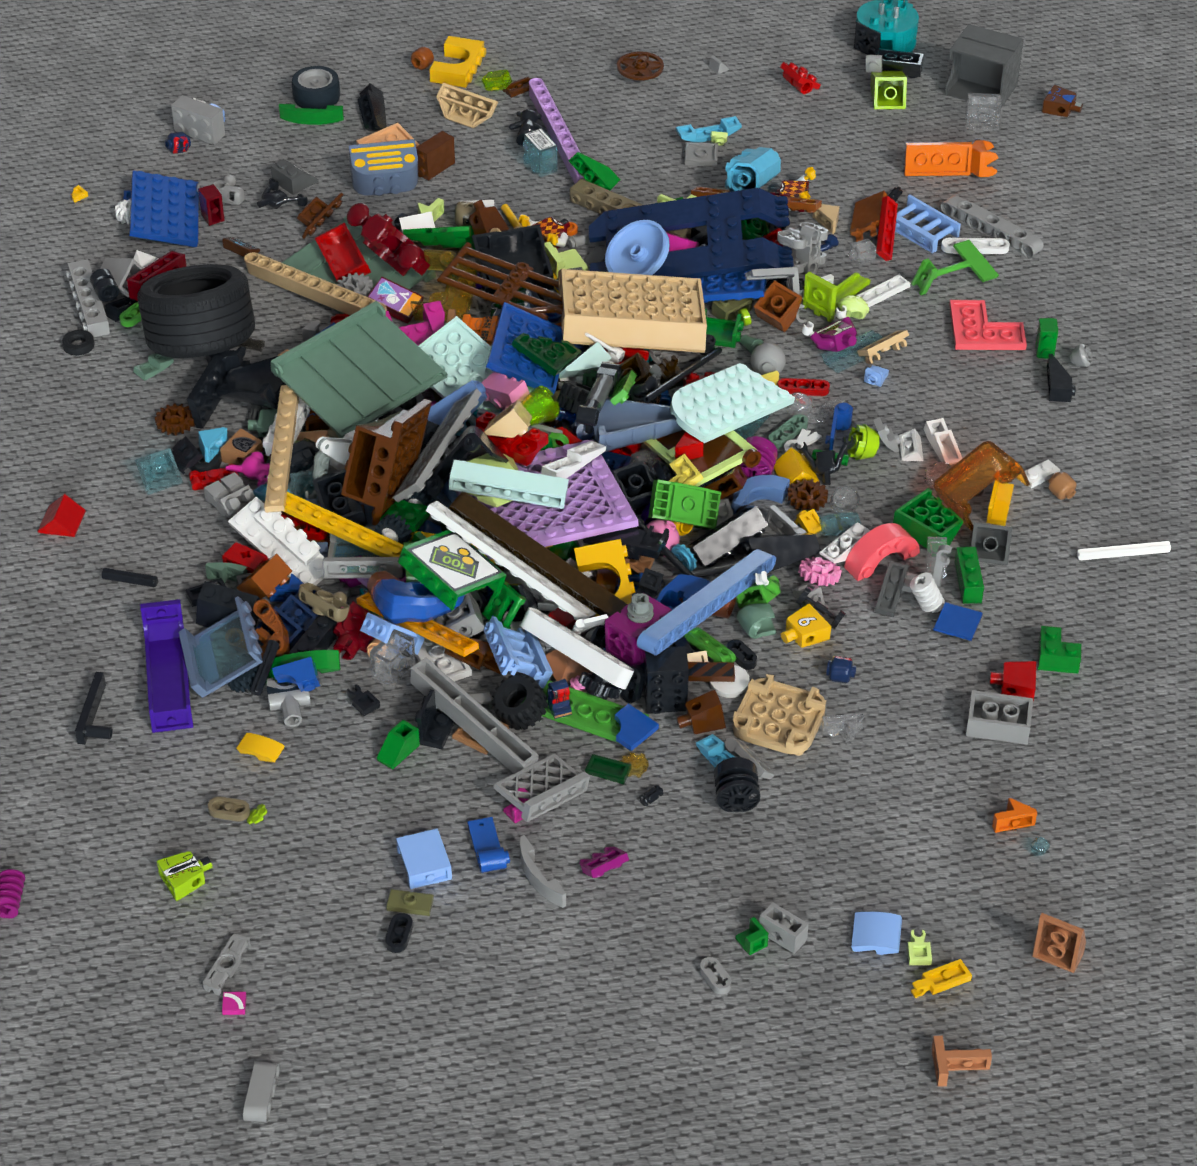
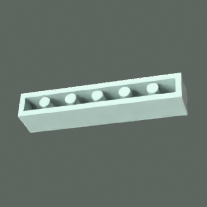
M454 460L450 474L449 490L564 509L569 479Z

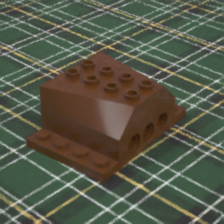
M424 399L408 411L402 410L378 421L356 425L353 442L348 449L350 456L345 464L346 474L341 495L375 507L372 511V525L374 526L380 522V518L396 501L392 497L420 455L432 403L430 400Z

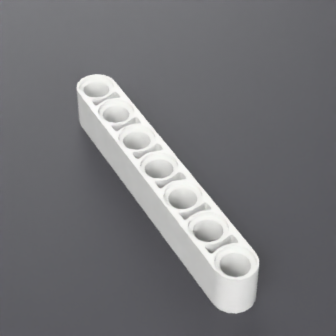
M528 607L520 625L523 629L614 686L621 689L627 688L634 673L633 668L543 612Z

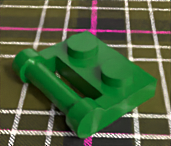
M504 581L501 590L493 593L483 615L489 621L492 616H495L498 621L502 622L504 628L511 629L510 625L520 606L524 605L526 598ZM512 600H514V602H513V604H512V606H511L509 612L507 613V615H506L504 621H502V619H503V617H504V615H505V613H506L508 607L510 606Z

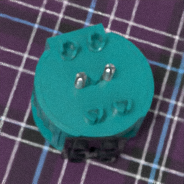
M873 0L863 4L857 11L854 48L867 55H875L877 49L912 52L916 47L919 15L913 8V4L908 3V0H905V2L904 0Z

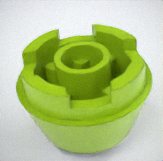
M856 424V428L852 427L848 437V441H851V436L854 438L855 445L848 449L847 453L849 457H853L856 460L873 458L880 444L879 433L866 424Z

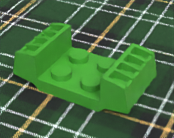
M653 480L648 518L694 525L696 528L713 529L717 525L721 492L677 482Z

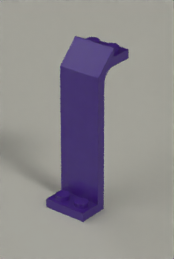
M177 599L140 604L145 638L148 703L152 733L193 728L189 678L179 631L184 629L181 601Z

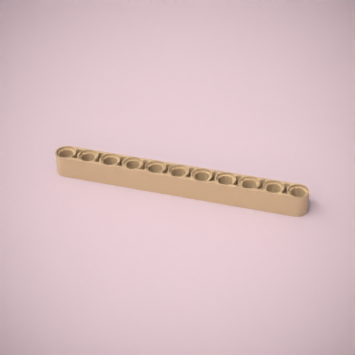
M252 252L244 257L249 274L345 314L352 315L376 301L261 254ZM379 302L384 307L385 311H387L386 305Z

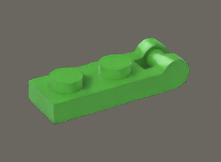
M693 628L684 635L692 646L697 647L701 651H707V656L712 658L714 662H735V654L701 628Z

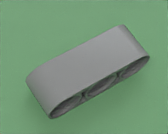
M255 1061L244 1104V1121L268 1123L269 1119H267V1116H270L273 1103L271 1097H274L278 1081L276 1078L279 1077V1063Z

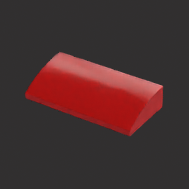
M345 222L315 238L337 281L342 280V276L348 277L349 273L351 275H354L356 272L358 275L363 273L364 276L371 273Z

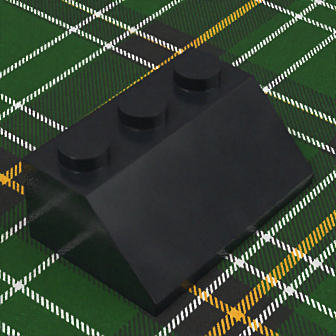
M886 49L876 50L875 55H882V71H903L910 78L921 76L924 54Z
M345 469L312 480L322 508L361 526L368 524L361 502L341 495L346 474Z
M205 581L197 599L196 624L209 628L238 610L235 598L238 596L244 602L247 601L251 606L252 611L250 613L255 621V629L259 617L254 613L253 606L255 602L261 599L256 595ZM240 618L219 631L228 633L233 629H239L243 632Z

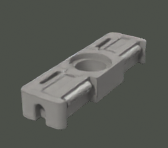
M239 934L231 936L203 981L205 991L210 992V990H213V993L216 995L222 994L221 988L228 978H232L241 963V956L247 946L251 947L248 937ZM227 961L233 963L229 968L221 966L222 963Z

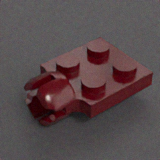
M354 601L350 605L346 619L339 622L333 631L338 636L333 649L339 650V653L344 649L346 653L342 659L346 660L353 659L358 651L367 653L368 645L375 639L360 631L369 611Z

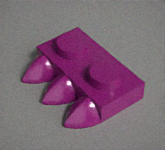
M611 846L605 847L604 853H593L592 859H581L579 864L584 874L592 878H598L610 869L621 867L622 863L628 861L629 858L627 852Z

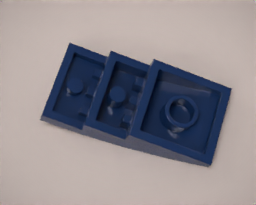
M298 593L295 596L291 594L279 608L277 606L274 607L288 630L290 649H292L318 615L312 611V607L299 599ZM262 621L255 628L256 630L263 627L271 635L274 634ZM257 640L258 644L264 645L261 641Z

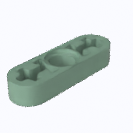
M802 414L794 415L769 435L768 440L777 449L784 447V444L788 440H793L797 437L802 429H807L808 418ZM789 430L792 431V433H785L784 431Z

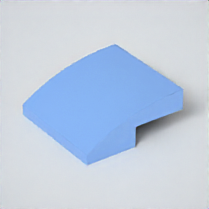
M855 912L851 945L853 951L875 950L879 955L899 953L902 925L901 915L886 912Z

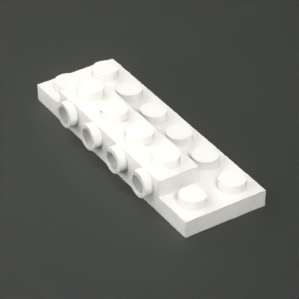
M255 497L228 521L232 528L259 552L267 555L268 559L278 554L292 570L288 575L289 579L291 574H294L304 584L308 582L317 585L324 579L323 559L325 557L320 554V546L314 540L311 542L307 540L306 533L302 529L296 530L290 518L286 517L284 519L281 516V511L266 513L264 503L258 497Z

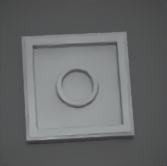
M685 142V165L717 166L718 143Z

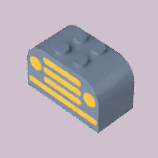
M415 139L349 145L351 179L353 188L357 193L380 196L388 193L398 194L410 191L416 187L418 183V155Z

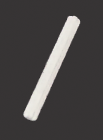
M1169 541L1085 548L1077 550L1078 560L1167 553L1170 552L1171 545Z

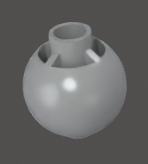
M770 342L762 343L751 354V367L754 372L760 375L778 371L780 374L786 364L785 353L777 344Z

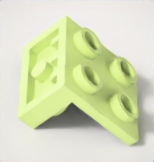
M551 242L545 243V252L549 257L552 271L557 278L558 271L561 269L582 267L583 270L588 271V266L576 249L558 253L557 248L553 247Z

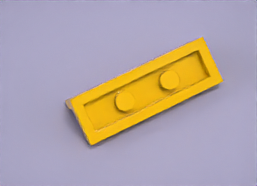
M997 471L986 523L1005 526L1014 484L999 482L1001 471Z

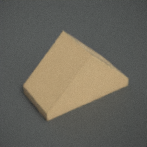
M822 204L821 208L813 212V218L824 228L828 229L831 234H834L839 219L840 206Z

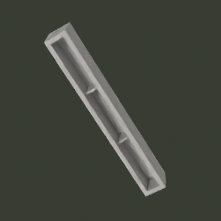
M424 658L411 667L410 683L425 696L428 695L430 689L435 690L436 706L513 774L538 762L539 755L429 659Z

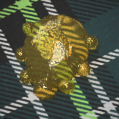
M631 753L630 757L625 755L622 757L623 760H619L631 764V771L628 777L636 775L640 778L649 766L644 753L640 755Z

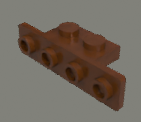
M340 193L329 205L316 196L298 215L297 219L307 226L302 235L303 239L308 235L312 236L317 229L316 226L321 227L326 220L325 217L329 218L334 212L333 209L340 207L343 202L341 200L344 195L343 193Z

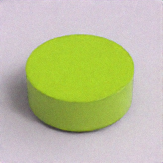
M746 308L739 310L738 314H742L741 321H744V326L751 325L752 322Z

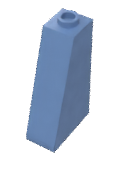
M474 380L468 382L431 406L428 421L440 425L453 404L477 388L482 394L478 399V405L470 411L473 414L487 398L484 385Z

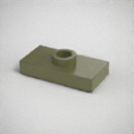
M391 889L386 906L387 911L430 916L434 895Z

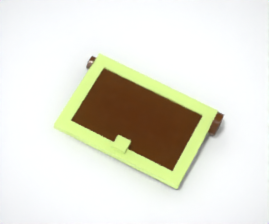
M681 430L655 440H647L643 443L666 463L670 464L675 461V446L686 431ZM734 430L703 443V457L690 460L704 478L694 486L698 487L741 463L748 468H753L759 464L761 454Z

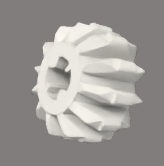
M131 198L129 200L123 199V202H118V205L115 206L117 221H121L122 224L126 222L128 225L130 224Z

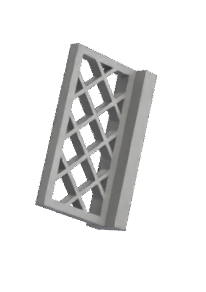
M554 753L495 783L494 789L522 811L521 818L529 822L587 791L590 775L585 771L579 774ZM554 762L559 768L548 766V764ZM542 771L545 772V775L533 774V772ZM548 772L559 774V777L548 776ZM562 775H569L572 778H562ZM518 779H530V783L520 782ZM533 780L544 781V785L534 784ZM548 782L558 783L559 785L548 786ZM505 786L515 787V791H514V790H507V789L504 788V787H505ZM518 788L529 789V793L518 791ZM533 790L544 791L541 794L532 793ZM517 797L526 798L529 800L525 801V803H522Z

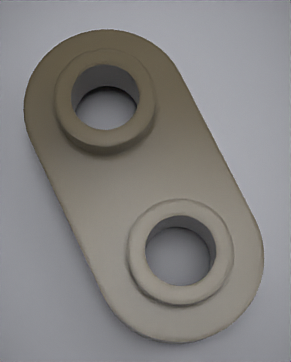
M215 797L208 803L209 814L214 818L244 821L250 815L249 804L244 800Z

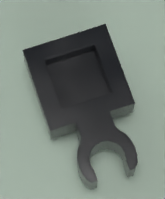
M355 684L356 692L347 689L348 697L352 699V705L363 716L380 708V701L370 691L367 690L363 693L357 684Z

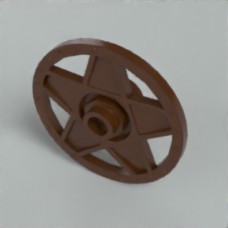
M637 51L620 57L617 62V70L622 76L632 80H649L663 72L664 63L659 56L653 53ZM623 64L627 67L622 70L620 65ZM659 69L658 71L652 74L651 70Z

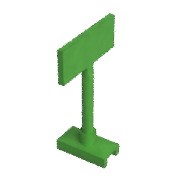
M966 240L953 246L964 259L963 262L937 269L929 258L924 259L911 284L913 286L918 285L921 289L919 294L923 295L927 293L933 280L938 276L966 267H970L982 282L997 278L999 275L970 240Z

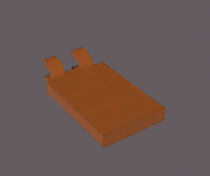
M884 190L855 202L850 234L856 237V243L862 242L863 233L869 230L871 237L878 235L882 198L887 196Z

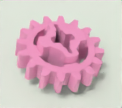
M812 557V560L805 558V561H801L798 573H800V577H804V580L809 581L811 584L817 583L818 586H828V583L835 585V582H839L842 570H840V566H836V563L828 559L823 560L821 557Z

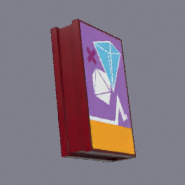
M384 277L380 278L368 295V298L385 304L391 317L407 324L416 314L424 300V296Z

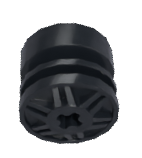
M732 757L717 764L714 769L716 800L719 807L727 812H746L756 807L760 802V790L755 763L746 758Z

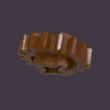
M176 403L171 407L166 405V409L160 408V412H156L155 423L157 429H161V433L167 432V435L174 433L177 436L178 432L184 434V430L190 431V427H194V419L189 406L184 407L182 403L179 406Z
M803 478V482L796 480V484L791 483V487L788 488L787 501H790V506L795 505L796 510L802 508V511L806 509L809 511L812 509L819 511V506L824 508L825 503L828 501V490L825 489V485L820 486V481L815 483L813 479L807 481Z

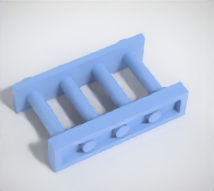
M908 195L907 207L897 212L895 232L925 250L934 253L937 251L938 240L948 234L956 238L959 237L961 224L914 196ZM911 211L917 214L910 220L903 218V216ZM923 219L930 222L922 228L915 225ZM936 226L942 229L935 235L928 232Z

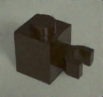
M675 355L671 356V361L665 358L662 359L663 364L658 365L662 373L660 383H665L682 371L677 366L678 359ZM683 379L668 390L682 386Z

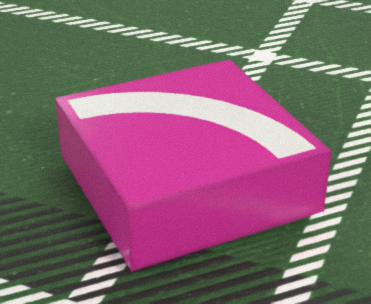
M223 992L222 1014L245 1015L246 992Z

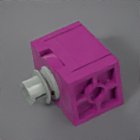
M645 593L633 595L631 603L621 610V614L617 611L605 620L606 651L630 666L634 664L641 665V663H644L645 651L637 647L639 635L672 611V609Z

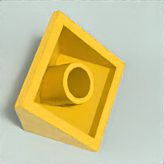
M793 448L788 449L774 465V471L777 476L790 479L789 488L791 483L796 484V480L803 482V478L807 481L813 479L815 483L819 481L805 456Z

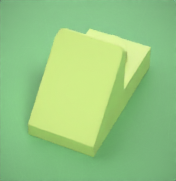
M437 198L430 206L418 203V214L432 212L435 222L444 213V200Z

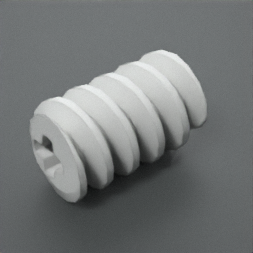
M925 572L914 577L910 582V588L922 611L932 613L941 611L945 600L931 573Z

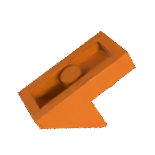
M1009 798L1007 811L994 814L992 825L994 832L1034 826L1037 810Z

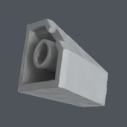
M105 258L100 269H108L117 283L119 291L126 297H129L127 279L144 268L133 258Z

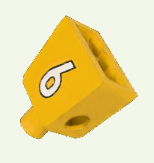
M809 603L786 619V631L781 633V638L784 643L794 640L803 648L829 640L831 625Z

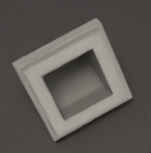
M714 55L711 56L709 68L715 73L720 74L729 70Z

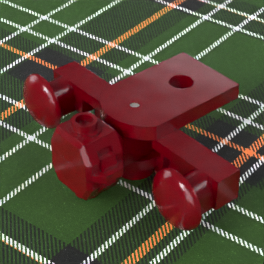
M356 203L348 210V223L354 227H363L361 235L364 237L363 244L402 276H405L411 267L423 276L431 266L427 262L432 257L392 225L393 219L387 214L381 216L377 213L371 217L369 215V208L364 203Z

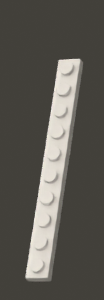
M435 501L427 507L426 511L431 514L430 516L434 520L441 521L448 530L458 533L465 542L476 546L479 552L489 555L496 564L504 566L510 570L509 572L513 576L524 580L528 587L541 592L545 599L555 602L559 609L572 614L576 621L595 616L596 613L440 502Z

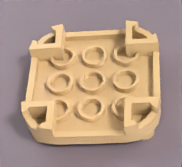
M766 674V678L751 679L748 683V690L737 712L734 711V736L748 743L800 756L804 751L808 750L825 716L826 700L819 693V689L813 686L811 691L776 682L774 681V675Z

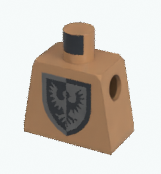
M241 428L220 448L221 460L228 464L242 465L244 459L253 452H261L265 463L268 459L266 453H263L262 441Z

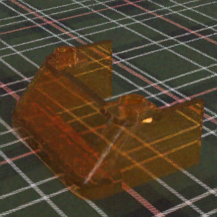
M986 441L936 479L934 489L946 506L963 519V524L973 531V524L969 518L972 511L968 503L969 500L994 480L1001 484H1007L1017 478L1027 487L1030 483L1022 466L995 443Z

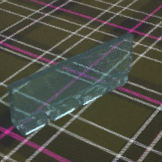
M873 330L856 337L857 341L854 346H849L839 352L828 351L822 354V358L828 367L839 373L865 360L866 356L859 357L857 351L883 337L879 333L875 334Z

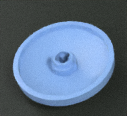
M639 220L626 225L615 234L607 247L605 254L607 270L613 273L653 275L663 265L668 255L670 246L668 234L661 225L651 220Z

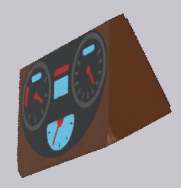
M234 237L222 239L223 248L243 257L248 253L260 252L259 248Z

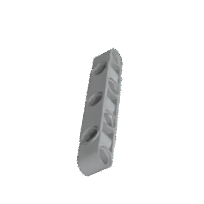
M953 195L941 203V211L945 215L989 238L1008 240L1010 249L1027 258L1033 257L1044 247L1042 240L1035 235L957 195Z

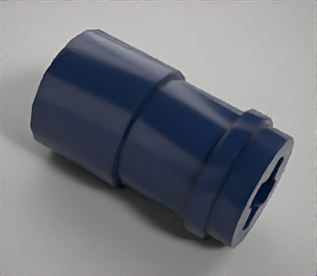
M576 420L573 422L572 430L580 440H590L593 437L594 428L593 432L588 434L585 432L586 425L578 424Z

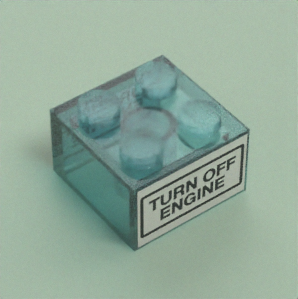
M542 129L524 134V162L529 164L532 171L540 177L557 172V145Z

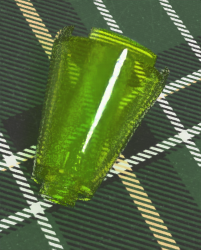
M535 387L520 401L532 416L530 426L553 421L559 416L558 402L553 401L551 397L553 393L547 387Z

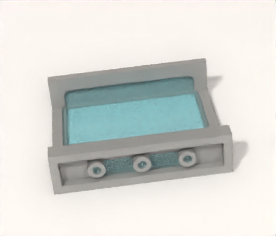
M366 527L372 531L376 529L375 527ZM330 534L328 556L323 559L324 578H370L374 573L380 571H387L396 578H403L404 567L398 563L399 557H380L333 534Z

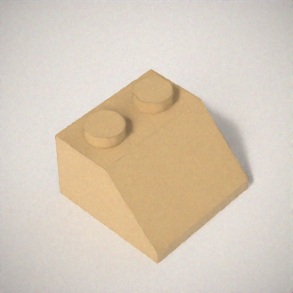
M516 400L489 421L484 432L486 435L514 438L516 435L522 436L528 431L532 416L521 402Z

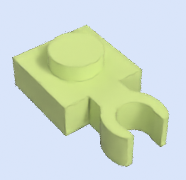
M914 930L911 931V942H908L907 947L909 965L932 964L930 942H925L926 933L924 930H922L921 937L915 936Z

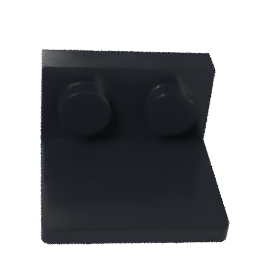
M430 689L428 695L423 698L421 710H418L415 716V722H417V728L419 729L420 745L443 750L455 722L445 713L436 712L435 690Z

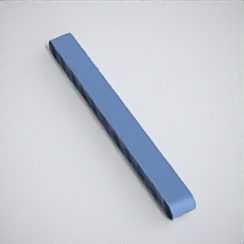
M759 549L754 550L644 630L637 639V647L653 655L660 654L756 582L755 573L761 574L762 571L769 573L775 565L776 557Z

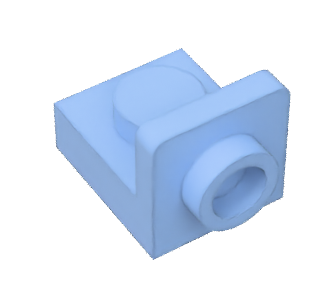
M872 365L871 368L867 367L865 369L864 382L881 387L889 374V370Z

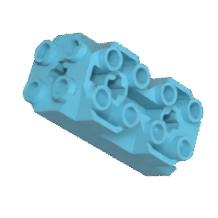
M772 148L745 149L741 155L733 157L730 163L727 162L726 189L733 192L763 187L781 172L779 154Z

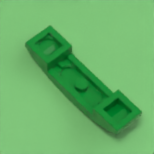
M279 104L280 118L293 123L321 125L344 120L343 106L327 105L326 109L295 108V104Z
M339 650L304 651L276 657L267 678L273 677V680L277 681L273 675L272 668L312 657L317 671L321 674L341 670Z

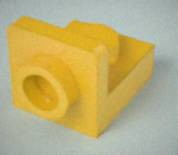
M814 509L808 512L806 510L801 511L796 515L797 519L794 521L796 525L800 524L807 533L817 534L826 528Z

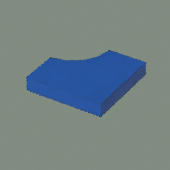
M629 703L615 714V720L621 728L620 732L616 735V741L630 751L659 729L657 722Z

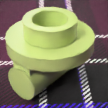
M711 131L712 143L724 145L727 142V132Z

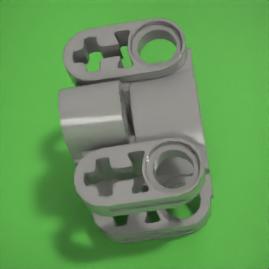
M804 222L800 224L798 229L793 227L786 231L778 232V242L794 248L791 255L793 256V267H798V273L807 274L810 271L816 274L819 265L826 263V253L820 251L821 241L828 238V229L813 223Z

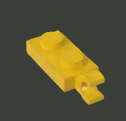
M959 959L922 973V980L912 983L915 989H912L911 993L915 998L924 995L928 990L934 995L971 981L972 974L963 961Z

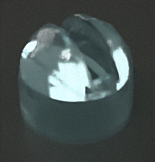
M1036 837L1031 844V851L1037 856L1044 855L1050 848L1048 841L1042 837Z

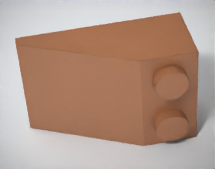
M1041 913L1033 957L1074 973L1084 955L1086 945L1084 929Z

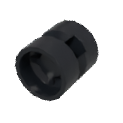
M98 269L91 274L90 282L99 300L108 302L118 296L119 287L108 269Z

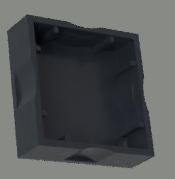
M540 224L503 232L496 231L472 235L474 250L514 265L518 262H524L529 264V267L534 268L533 272L554 279L549 257L545 252V242ZM475 258L476 263L507 275L511 272L508 269ZM479 272L481 278L500 285L503 283L501 279ZM529 277L526 279V282L548 290H554V286ZM482 286L484 292L492 295L496 292V290Z

